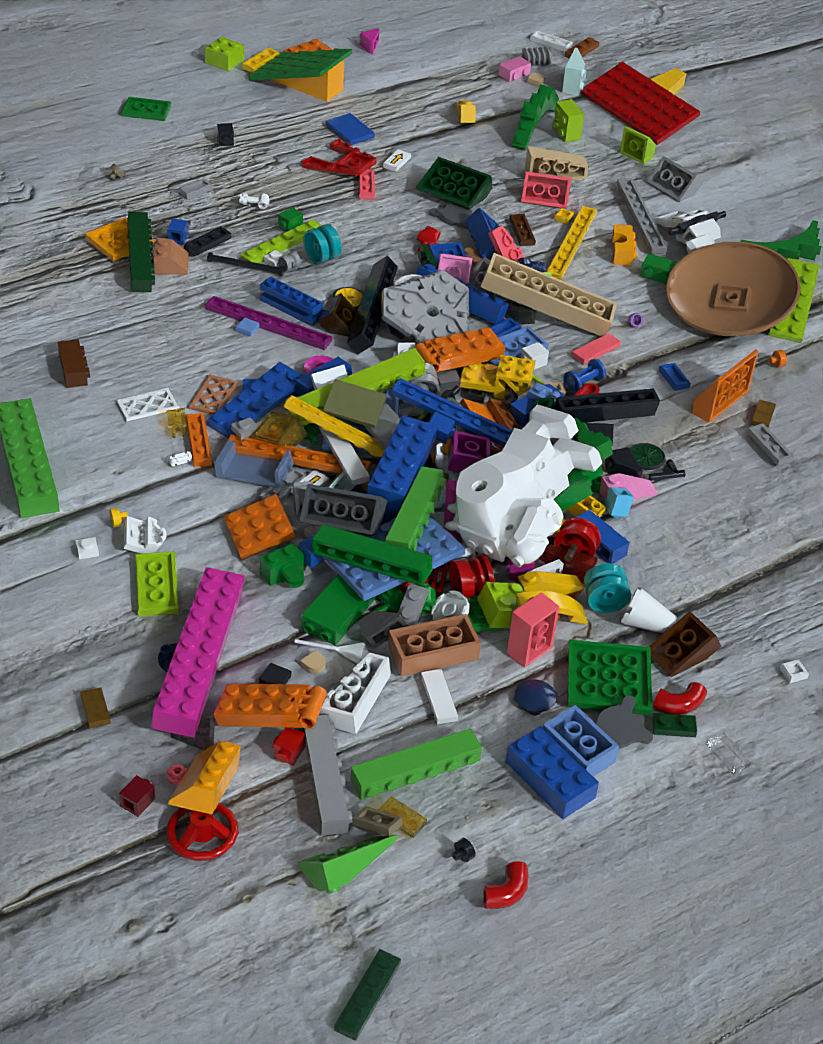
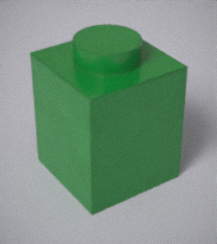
M293 207L278 214V227L285 232L303 224V214Z

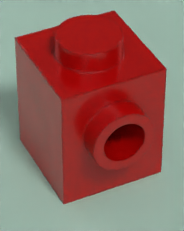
M285 727L280 736H276L273 741L274 758L282 763L294 766L305 748V733Z

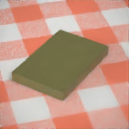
M335 379L323 412L376 429L387 394Z

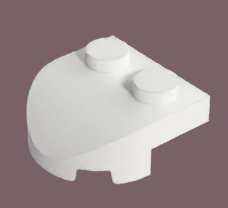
M129 516L126 517L124 521V549L143 554L153 553L162 546L166 539L165 528L161 529L157 525L156 519L148 516L146 521Z

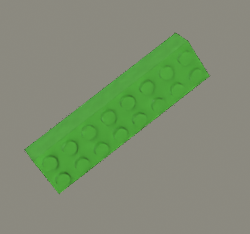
M31 398L0 403V437L21 519L60 512L56 486Z

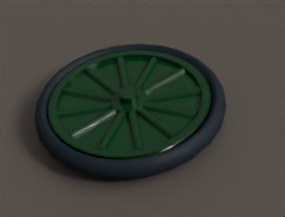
M639 443L629 449L641 469L654 470L660 468L665 463V454L656 445Z

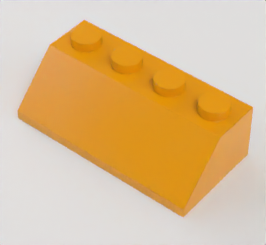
M219 741L197 754L169 799L168 805L213 814L238 770L241 746L229 741Z

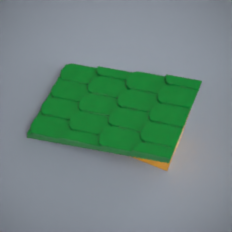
M334 48L333 50L282 52L276 58L269 60L267 64L262 65L260 69L253 71L249 76V80L270 79L328 102L343 91L344 59L352 54V49Z

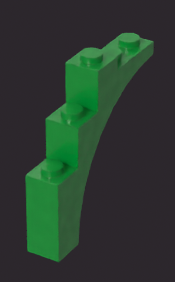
M540 84L537 94L532 93L530 101H524L520 113L521 118L512 142L513 147L526 150L541 117L548 110L554 112L559 97L553 87Z
M812 220L810 226L803 233L788 240L778 242L740 241L761 245L776 251L786 259L797 260L800 257L815 261L816 255H820L822 246H819L820 239H817L820 228H817L819 221Z
M574 418L578 428V432L575 434L578 442L594 447L599 452L601 460L613 454L611 448L613 443L608 436L605 437L601 432L596 434L593 431L590 432L584 422L581 423L577 418ZM603 464L594 472L572 469L567 475L569 486L553 499L562 511L593 494L591 480L603 474L601 469Z

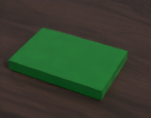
M128 97L121 114L124 117L165 121L171 108V102Z

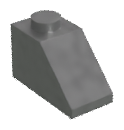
M376 610L358 621L365 638L375 648L388 640L389 630L409 626L399 613Z

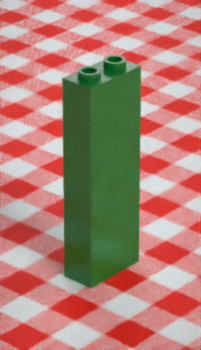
M338 574L301 615V629L308 634L322 639L324 642L336 646L378 596L376 595L363 601Z

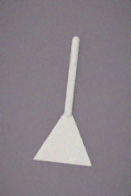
M298 639L294 640V643L334 650L356 665L361 660L365 642L336 647Z

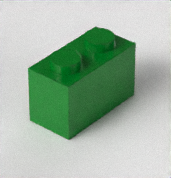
M648 253L642 263L640 276L667 284L669 274L678 262Z

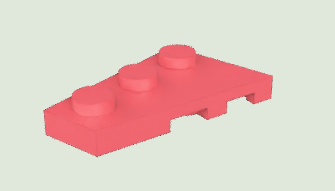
M503 225L496 227L488 233L498 255L518 262L520 257L525 258L522 254L523 251L520 247H516L513 243L514 239Z

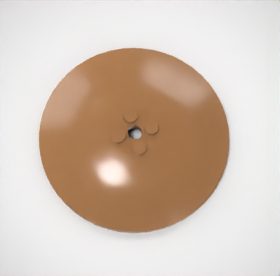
M722 242L694 250L674 266L667 280V299L674 313L683 322L697 330L720 336H744L770 329L786 319L798 302L800 280L792 264L774 250L747 242Z

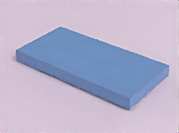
M529 326L498 337L505 345L504 356L521 357L522 348L538 342L548 349V343ZM500 359L487 361V364L499 366Z

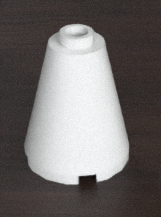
M637 587L620 622L664 634L677 622V616L644 589Z

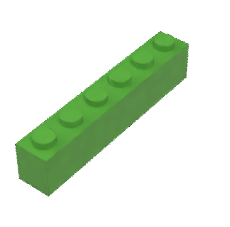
M421 466L385 539L386 543L416 551L418 539L423 536V528L428 525L429 516L435 510V503L440 500L441 490H444L446 487L444 470Z
M469 728L351 766V782L361 800L372 798L378 794L394 791L408 784H415L426 778H433L447 771H454L457 768L475 764L481 760L482 746L472 729Z

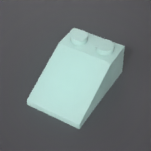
M578 48L574 49L565 67L562 93L579 96L584 88L583 78H585L587 71L584 70L585 63Z

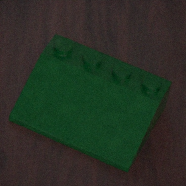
M439 156L416 186L418 191L467 209H471L483 201L493 188L491 175Z

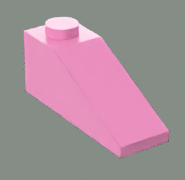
M620 473L603 476L599 491L604 502L610 487L626 488L634 496L633 500L654 496L658 493L650 480Z

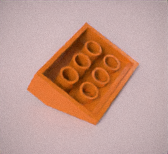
M755 349L697 396L692 403V413L710 423L749 392L758 350Z

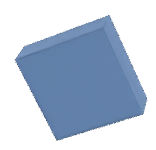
M244 318L236 326V331L251 337L258 330L259 322Z

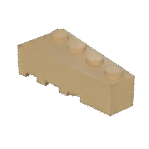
M527 146L524 172L525 174L526 172L568 177L571 180L587 179L588 164L585 157L581 155Z

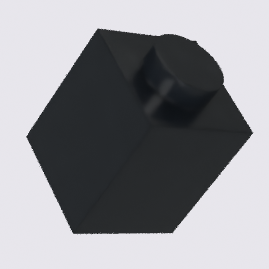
M232 123L217 124L219 146H234Z

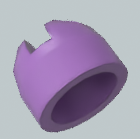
M633 313L629 316L628 321L632 326L638 327L642 324L643 317L638 313Z

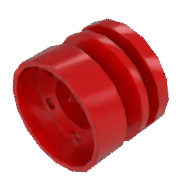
M484 554L470 557L469 562L465 558L450 561L449 578L453 591L460 592L466 598H473L474 594L478 597L486 582H495L490 560Z

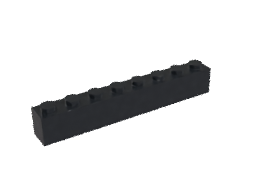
M388 255L373 264L347 341L349 347L357 354L362 353L374 344L382 319V307L377 294L391 283L393 284L398 266Z

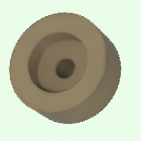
M113 163L110 168L113 171L109 176L113 180L117 175L120 178L125 175L116 164Z

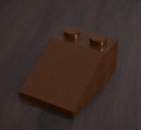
M689 611L649 647H651V658L670 677H673L707 660L721 647L717 636Z

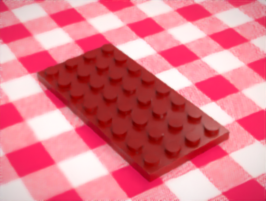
M623 61L581 90L583 96L637 132L650 137L657 145L700 116L698 109Z

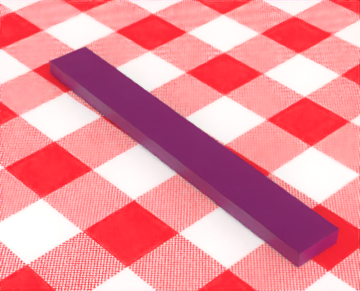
M213 296L205 304L206 310L238 321L247 318L259 322V328L322 350H325L332 342V336L216 296Z

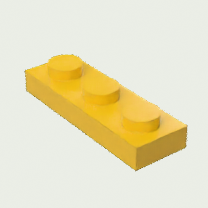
M267 48L243 62L242 69L252 73L260 69L262 65L267 64L269 60L276 58L279 52Z

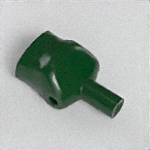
M309 423L299 428V433L303 440L309 439L312 446L318 444L316 435L321 431L317 424Z

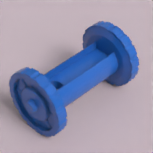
M595 358L588 362L587 368L577 373L573 371L566 372L563 377L564 384L570 392L576 393L582 387V384L593 378L596 381L603 380L606 376V370L603 363Z

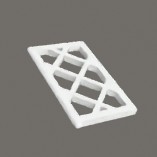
M169 388L117 400V404L126 422L179 409ZM165 393L167 394L166 398L158 396ZM150 398L148 402L141 401V399ZM154 400L162 401L160 406L152 404ZM132 402L130 407L123 405L124 403ZM166 403L173 405L167 408L164 407ZM136 404L144 406L142 410L135 409L134 407ZM148 408L156 409L155 411L146 412ZM130 412H133V413H137V414H138V415H134V416H130V417H129V413H130Z

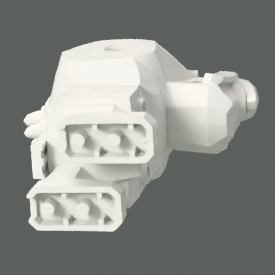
M537 404L530 412V421L522 430L514 428L502 452L482 459L460 472L456 487V502L449 504L447 507L450 512L455 513L454 520L445 524V528L460 533L464 544L474 549L475 552L503 562L504 558L508 556L517 567H521L523 564H530L537 560L549 544L547 537L553 535L561 526L563 513L553 499L569 486L567 475L573 468L591 472L596 471L602 464L600 454L592 446L571 440L578 432L575 419L570 414ZM550 438H560V439L552 446V444H551V442H550Z

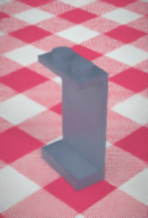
M228 440L214 465L217 478L280 488L282 482L287 478V473L293 468L294 459L291 458V450L286 451L282 460L236 453L235 441Z

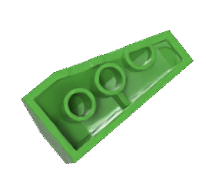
M380 835L358 842V847H341L337 849L338 853L326 855L322 853L298 862V866L316 890L334 893L340 890V886L348 884L397 840V835H391L390 837Z

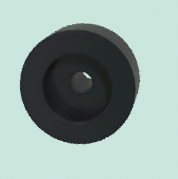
M461 838L454 843L455 851L451 855L455 861L461 859L464 862H468L476 856L475 849L468 839Z

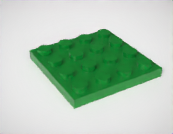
M569 639L567 707L571 708L576 705L581 709L603 711L609 707L621 704L624 697L630 695L635 699V705L632 710L633 714H652L651 647Z

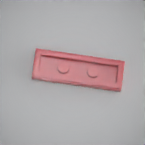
M368 169L359 175V199H375L373 169Z
M608 333L574 350L572 356L584 365L590 360L619 347L621 341Z

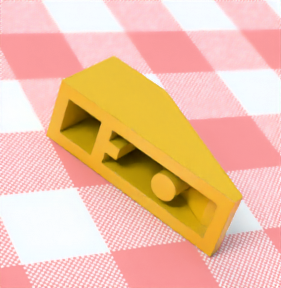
M534 571L518 576L519 584L522 585L524 592L550 591L566 595L583 590V586L576 575Z

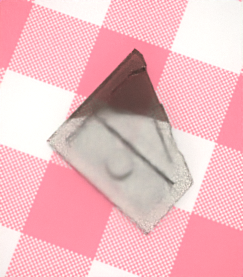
M214 715L201 716L195 738L170 733L171 738L203 751L214 745Z

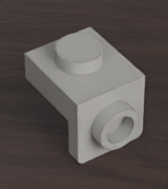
M251 417L231 424V430L240 440L247 437L259 439L261 433L260 426Z

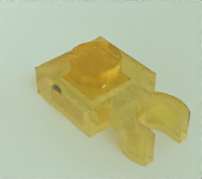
M185 408L166 410L169 429L172 428V437L176 438L177 432H181L183 437H185V427H187Z

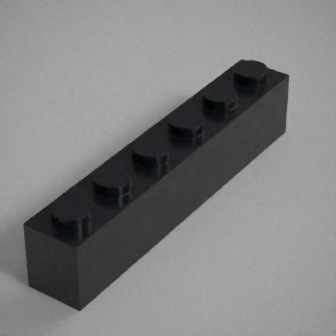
M654 388L558 397L553 409L570 414L580 422L587 423L655 416L660 399Z

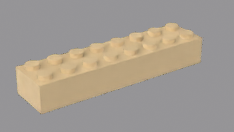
M493 253L481 284V288L487 291L494 292L502 297L516 301L519 304L538 310L601 337L607 334L613 322L617 303L496 253Z

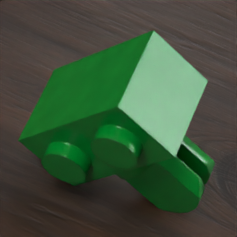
M294 543L260 557V575L270 586L278 582H286L291 588H298L303 585L304 554Z

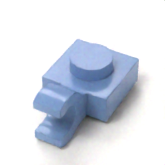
M538 382L528 390L527 397L535 401L536 398H554V401H556V398L560 396L559 392L552 391L551 388Z

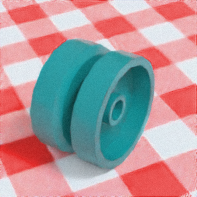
M324 224L318 228L307 230L304 233V247L308 257L314 264L319 265L340 257L342 251L341 241L333 226Z
M603 563L591 568L584 576L583 582L587 593V600L590 608L594 611L613 613L623 609L630 602L632 594L625 569L620 565Z

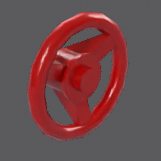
M218 803L215 811L227 819L229 829L216 820L213 814L180 807L169 819L166 826V838L171 848L183 858L194 861L212 860L224 855L234 845L239 834L238 821L232 811L221 803ZM192 811L190 824L178 842L175 836L177 822L186 813ZM214 836L226 840L220 847L211 851L196 852L187 849L194 841L204 843L212 840Z

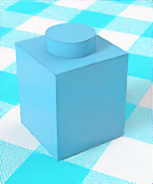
M610 487L604 503L607 507L606 511L614 518H619L620 516L628 517L634 496L626 488Z

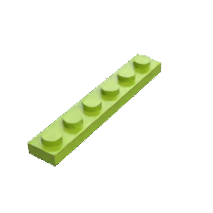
M314 219L240 254V260L260 263L264 261L265 255L274 250L280 253L303 242L304 233L307 230L318 228L321 224Z

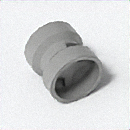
M296 251L278 258L279 266H285V272L291 270L292 267L296 268L301 265L300 256Z

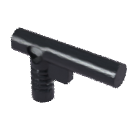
M670 459L666 462L668 468H663V472L649 474V480L656 481L685 477L686 473L685 470H677L673 460Z

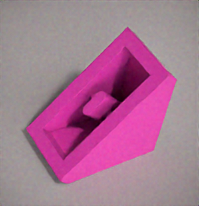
M379 28L364 31L360 34V45L370 54L374 53L379 42Z

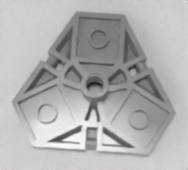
M444 270L419 277L415 281L410 280L384 288L382 291V319L408 338L411 335L416 338L415 343L425 344V340L469 331V320L467 319L469 316V288Z

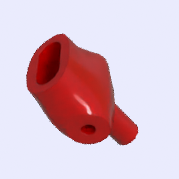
M426 226L424 230L419 232L416 240L421 244H427L429 247L431 244L438 243L441 233L431 226Z

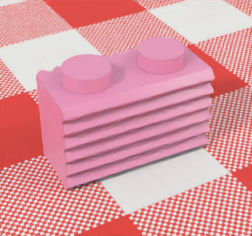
M520 56L499 64L498 75L508 82L517 80L530 74L531 63Z

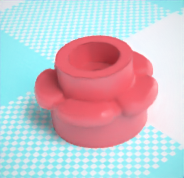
M180 764L174 765L167 770V778L171 784L179 785L188 769Z

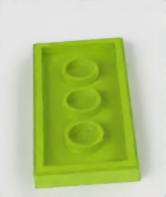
M175 551L135 554L138 616L179 614Z

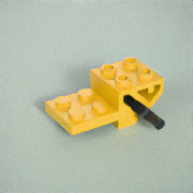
M501 355L499 366L482 363L464 366L460 387L494 392V398L506 400L505 408L510 409L511 403L517 401L519 395L531 388L536 360Z

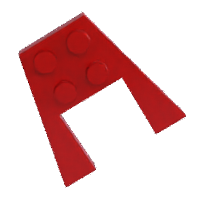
M340 138L330 143V149L347 155L335 163L312 156L301 162L302 168L354 176L361 175L377 164L374 156L366 152L361 153L359 148H352L350 143H343Z

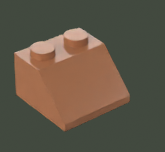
M155 239V274L188 275L189 253L172 239Z

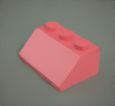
M526 172L521 202L567 209L571 178Z

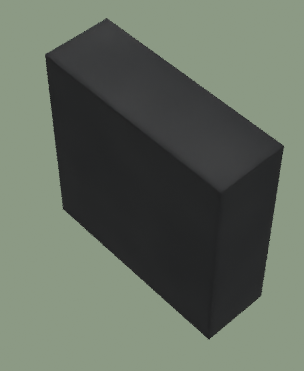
M270 663L259 677V684H286L291 678L292 671Z

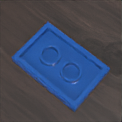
M351 113L326 120V125L343 140L350 143V145L375 137V133Z

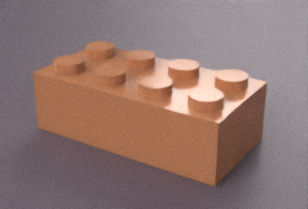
M467 614L389 630L388 649L401 677L479 660L481 642Z

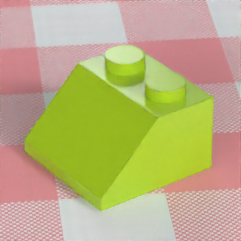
M625 126L620 153L642 164L654 158L656 144L651 138Z

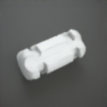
M186 451V454L183 452L174 455V457H169V463L172 467L175 464L178 466L187 463V461H192V455L189 451Z

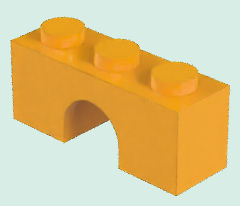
M613 225V265L632 266L633 260H636V233L633 232L632 225Z

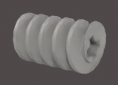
M547 46L544 48L534 47L533 49L523 48L522 58L532 62V65H535V61H537L538 65H540L541 61L545 64L546 60L548 64H551L552 53L550 47L548 48Z

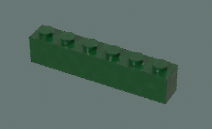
M128 212L127 228L131 292H151L152 285L155 286V275H152L154 274V264H151L153 262V252H150L153 250V242L149 241L152 240V230H149L151 229V219H148V212Z

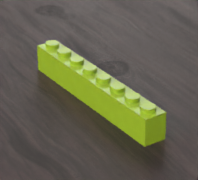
M413 348L342 378L340 381L382 393L393 388L400 378L410 381L426 374L425 361L416 348ZM333 383L302 395L298 399L323 411ZM286 409L287 416L295 429L310 423L304 417L292 414Z

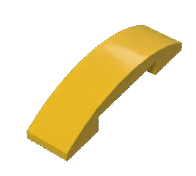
M528 591L515 595L518 607H521L531 597H535L542 592L559 605L558 613L568 615L570 622L588 623L583 606L567 595L550 591Z

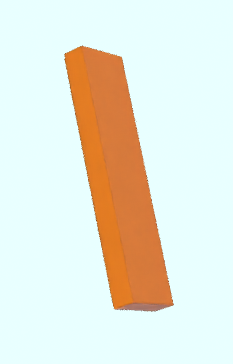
M204 413L185 414L193 466H212Z

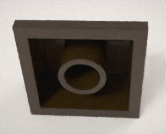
M340 293L326 302L318 322L328 333L349 337L357 310Z

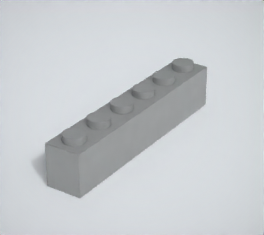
M328 714L319 715L314 728H302V732L305 733V748L321 836L348 833L349 823H352L351 809L347 810L346 805H349L348 792L343 791V787H345L344 774H340L339 771L342 769L341 757L336 756L338 742L337 739L333 740L335 727L333 722L330 723Z

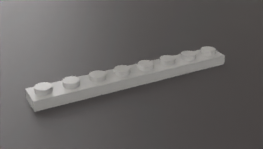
M617 179V186L651 254L667 253V246L633 179Z

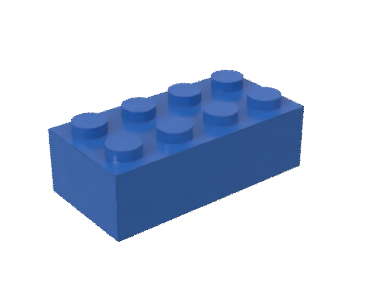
M541 726L508 745L505 762L562 819H565L596 799L599 782Z

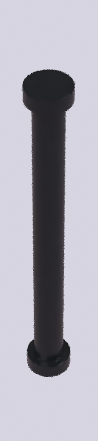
M211 252L207 256V262L214 261L277 273L279 276H283L285 272V266L265 265L213 255Z

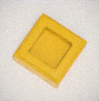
M560 208L555 214L554 220L569 224L574 218L575 212Z

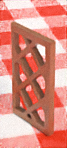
M210 374L188 408L211 415L215 414L226 405L238 386V381ZM210 380L217 381V383L208 384ZM230 384L232 386L226 389L224 385ZM219 386L222 388V391L218 392L212 390V388ZM205 390L210 392V394L201 395ZM223 394L226 395L225 398L222 400H219L217 398V396ZM213 397L215 402L207 404L205 399ZM201 401L203 405L197 406L195 403ZM219 406L217 410L210 409V407Z

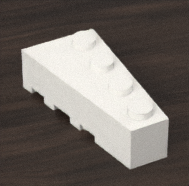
M369 653L353 668V672L348 677L345 676L340 681V685L335 690L327 693V698L319 715L328 714L330 723H334L335 729L357 734L391 675L389 657Z

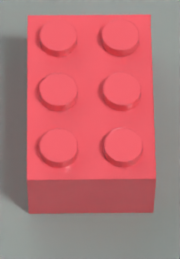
M541 592L535 597H531L521 607L515 608L512 612L507 654L524 668L553 647L559 605Z

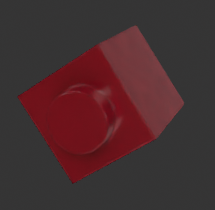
M136 775L119 792L120 807L139 817L155 800L154 785L149 780L142 779Z

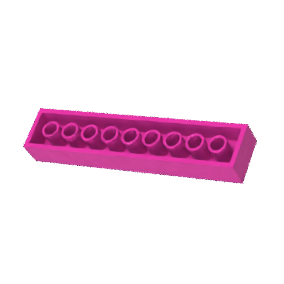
M209 567L205 568L153 710L152 729L195 738L243 594L245 575Z

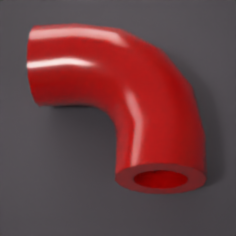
M697 682L689 683L686 690L681 694L660 689L655 698L653 708L669 714H687L696 710L702 704L707 695V690L702 684Z
M515 861L505 866V883L484 886V909L506 908L521 900L528 889L529 875L526 863Z

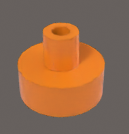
M783 350L774 351L772 357H769V363H773L777 368L785 366L787 363L785 352Z

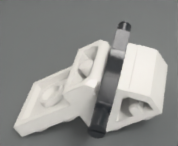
M699 208L689 212L676 210L655 217V224L662 225V227H672L668 229V234L670 236L676 234V241L683 242V244L710 234L713 240L721 238L720 227L716 222L718 219L725 218L726 212L718 213L716 211L708 214L706 210Z

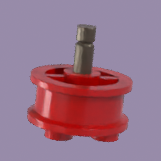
M570 518L560 527V531L555 536L554 545L558 554L566 561L582 564L594 557L601 543V535L597 526L583 518Z

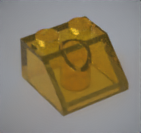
M272 411L252 433L251 438L279 446H297L307 433L299 418Z

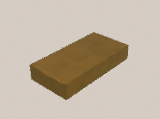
M759 399L751 425L756 426L764 423L769 428L776 404Z
M102 688L81 691V700L89 728L111 724Z

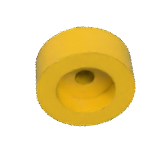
M118 507L109 509L113 527L122 526V520L128 516L127 512H119Z

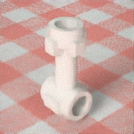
M247 193L240 194L239 203L247 205V202L256 203L259 208L265 209L269 205L270 199L267 194H261L260 197H251Z

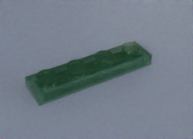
M379 949L335 1023L334 1031L356 1041L399 968L401 958Z

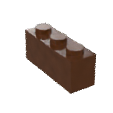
M79 339L57 342L66 388L87 386L90 370L84 346H80Z

